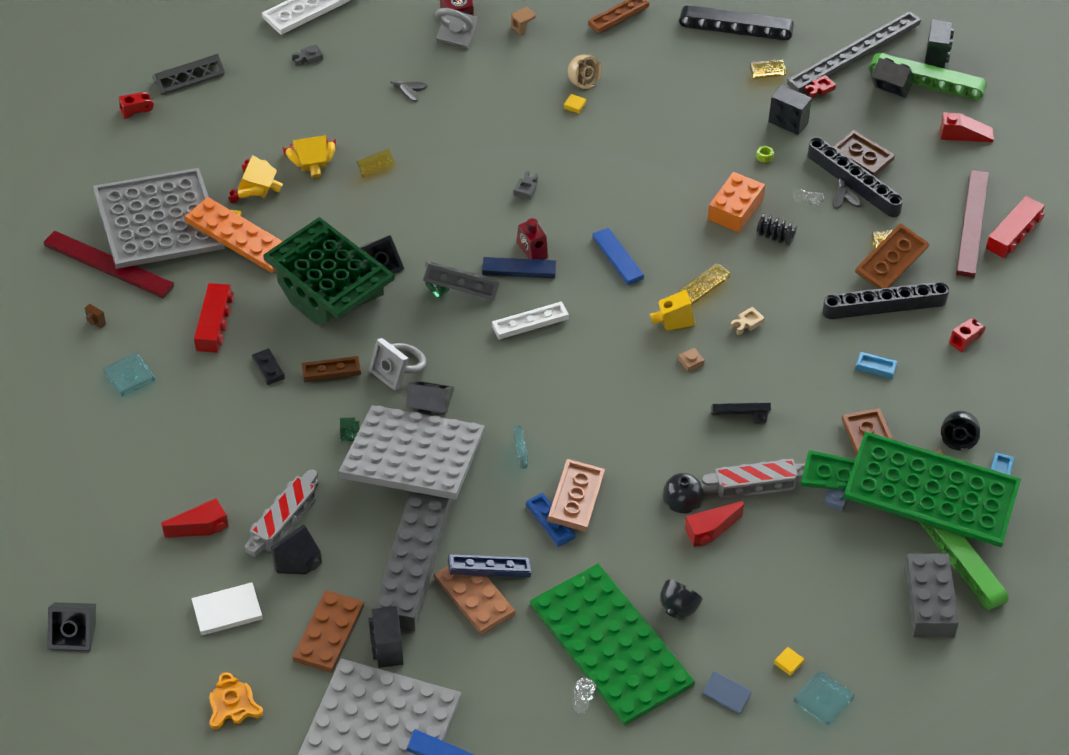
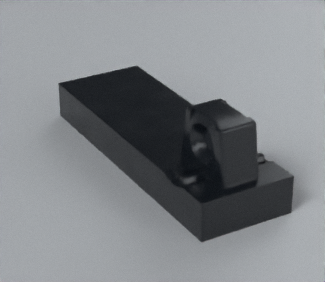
M724 403L711 405V415L753 414L754 423L758 424L766 423L767 416L771 411V403Z

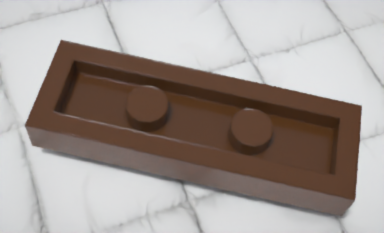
M359 356L302 363L304 382L361 375Z

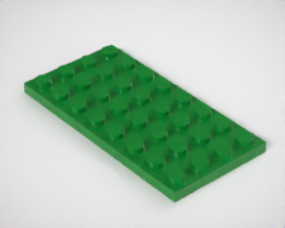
M865 431L843 498L1002 548L1021 478Z
M599 563L530 600V606L624 726L695 686V680Z

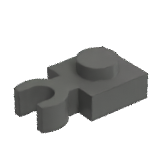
M317 45L301 49V53L291 54L292 61L295 60V66H300L303 62L311 64L323 60V54Z
M529 171L525 173V180L520 178L516 184L513 195L530 200L536 190L538 174L536 173L534 177H529Z

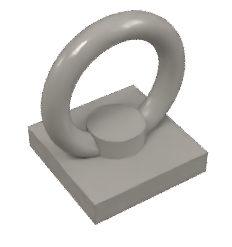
M450 8L438 9L435 12V17L441 23L436 37L437 41L468 49L479 18Z
M380 338L376 341L369 371L396 391L401 388L404 373L420 372L425 368L427 360L425 355L416 347L403 343L389 344L386 340ZM400 351L413 354L418 358L419 363L407 366L409 358Z

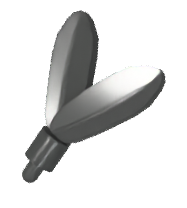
M398 80L390 81L394 87L400 88L410 100L415 102L418 101V95L414 90L427 88V84L423 82L402 83Z
M839 178V189L833 200L834 208L837 209L842 206L844 198L853 206L859 207V198L846 188L845 181Z

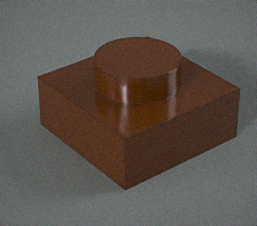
M88 304L85 307L87 321L99 328L106 325L104 312Z

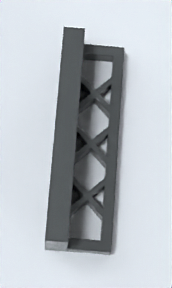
M215 54L156 73L152 78L154 83H157L160 93L163 94L224 74L225 71L219 55ZM217 63L220 71L214 73L208 70V67ZM201 69L204 73L202 77L198 78L192 75L193 71ZM178 75H187V81L184 83L177 81ZM166 79L173 81L170 87L163 89L161 81Z
M426 260L423 281L495 300L499 282L496 279Z

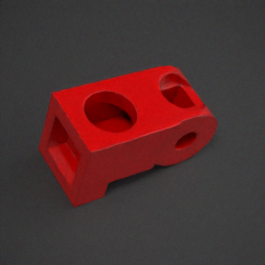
M146 92L119 96V110L124 119L130 118V114L145 113L154 108L153 101Z
M971 318L953 329L949 344L962 353L969 344L983 335L986 327L974 318Z

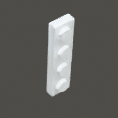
M561 301L492 321V327L498 339H503L568 320L569 314Z

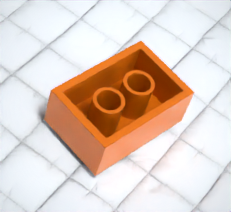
M733 172L709 204L708 220L740 233L763 201L765 184Z

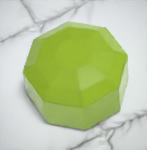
M768 146L759 147L756 157L760 162H771L774 158V151Z

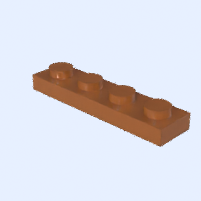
M626 0L589 19L588 26L599 34L648 8L649 1Z

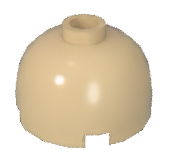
M582 54L571 60L568 66V77L575 86L582 89H590L595 86L592 84L600 79L602 72L601 64L597 61L596 57Z

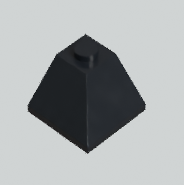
M391 235L359 247L393 274L405 269Z
M304 524L271 546L276 573L307 574L317 569L322 563L321 551Z

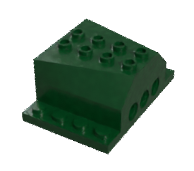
M318 217L263 254L264 260L276 269L278 284L291 305L315 324L328 322L333 317L340 319L355 307L383 296L384 287L395 280V275L321 217Z

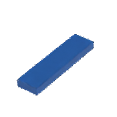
M609 228L593 233L592 238L627 285L644 279L642 271Z

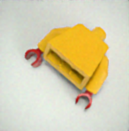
M326 135L293 140V146L290 144L289 148L282 147L284 156L288 157L297 167H301L303 172L310 171L311 178H319L322 176L320 169L327 168V163L332 160L336 149V139L328 141Z
M252 155L251 160L246 159L244 164L241 165L244 175L238 186V192L235 189H231L228 199L230 203L234 204L239 201V197H265L269 189L279 193L283 183L274 180L277 172L275 168L266 160H260Z

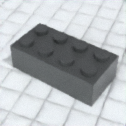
M908 553L904 568L913 637H955L959 622L949 554Z

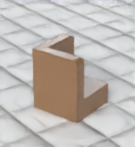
M528 7L512 13L511 27L519 35L525 34L526 23L535 19L536 14Z

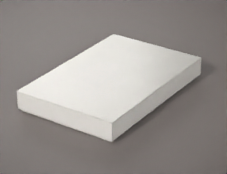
M253 583L191 598L201 636L263 619Z

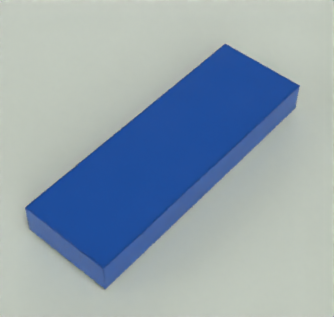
M544 493L526 501L528 509L558 547L575 539V533L570 527L547 521L552 504Z
M417 729L413 730L406 751L415 755H474Z

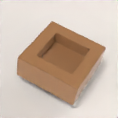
M695 348L678 355V360L687 372L704 365L705 360Z

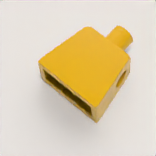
M687 290L659 300L660 311L650 314L652 324L663 322L667 331L695 326L692 304Z

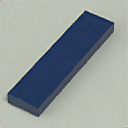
M483 257L482 275L555 278L556 260Z
M448 555L450 575L531 577L532 573L529 557Z

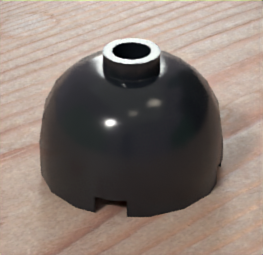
M966 411L950 413L945 417L941 425L942 440L949 448L961 451V448H973L980 439V424L977 418Z
M675 474L665 484L663 501L670 506L672 511L690 513L692 509L699 508L703 501L702 485L692 474Z
M666 580L660 593L661 604L667 609L665 613L673 618L691 616L699 608L703 598L694 590L690 592L685 589V585L673 580Z

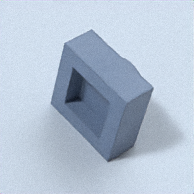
M829 489L824 505L843 511L848 501L843 498L845 490Z

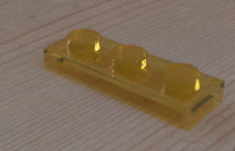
M716 263L681 288L679 292L687 290L693 305L730 278L731 272L719 263Z

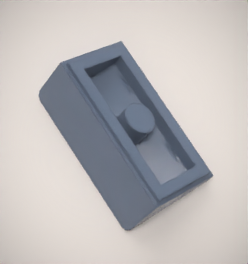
M714 671L702 694L740 714L750 700L751 690Z

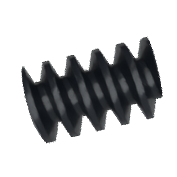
M765 213L762 214L757 225L759 236L765 234L767 239L772 236L773 241L777 239L779 243L785 241V244L788 246L793 242L797 231V226L793 229L791 222L788 226H786L785 220L779 224V218L772 222V216H769L766 220Z

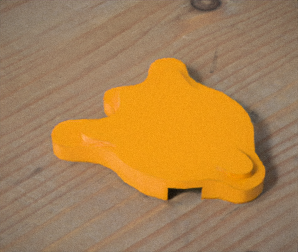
M228 672L219 676L216 688L213 692H210L209 697L213 710V715L209 721L211 729H220L229 718L232 719L234 724H240L247 717L260 718L263 715V708L254 702L251 688L247 683L239 682L237 678Z

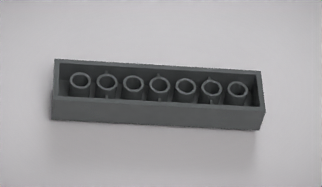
M409 491L374 607L376 609L397 606L400 629L416 632L453 499Z

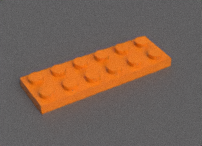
M209 197L204 199L185 216V222L270 273L276 270L264 260L263 254L283 242L277 237Z

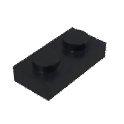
M269 348L252 354V360L267 385L285 379L282 369Z

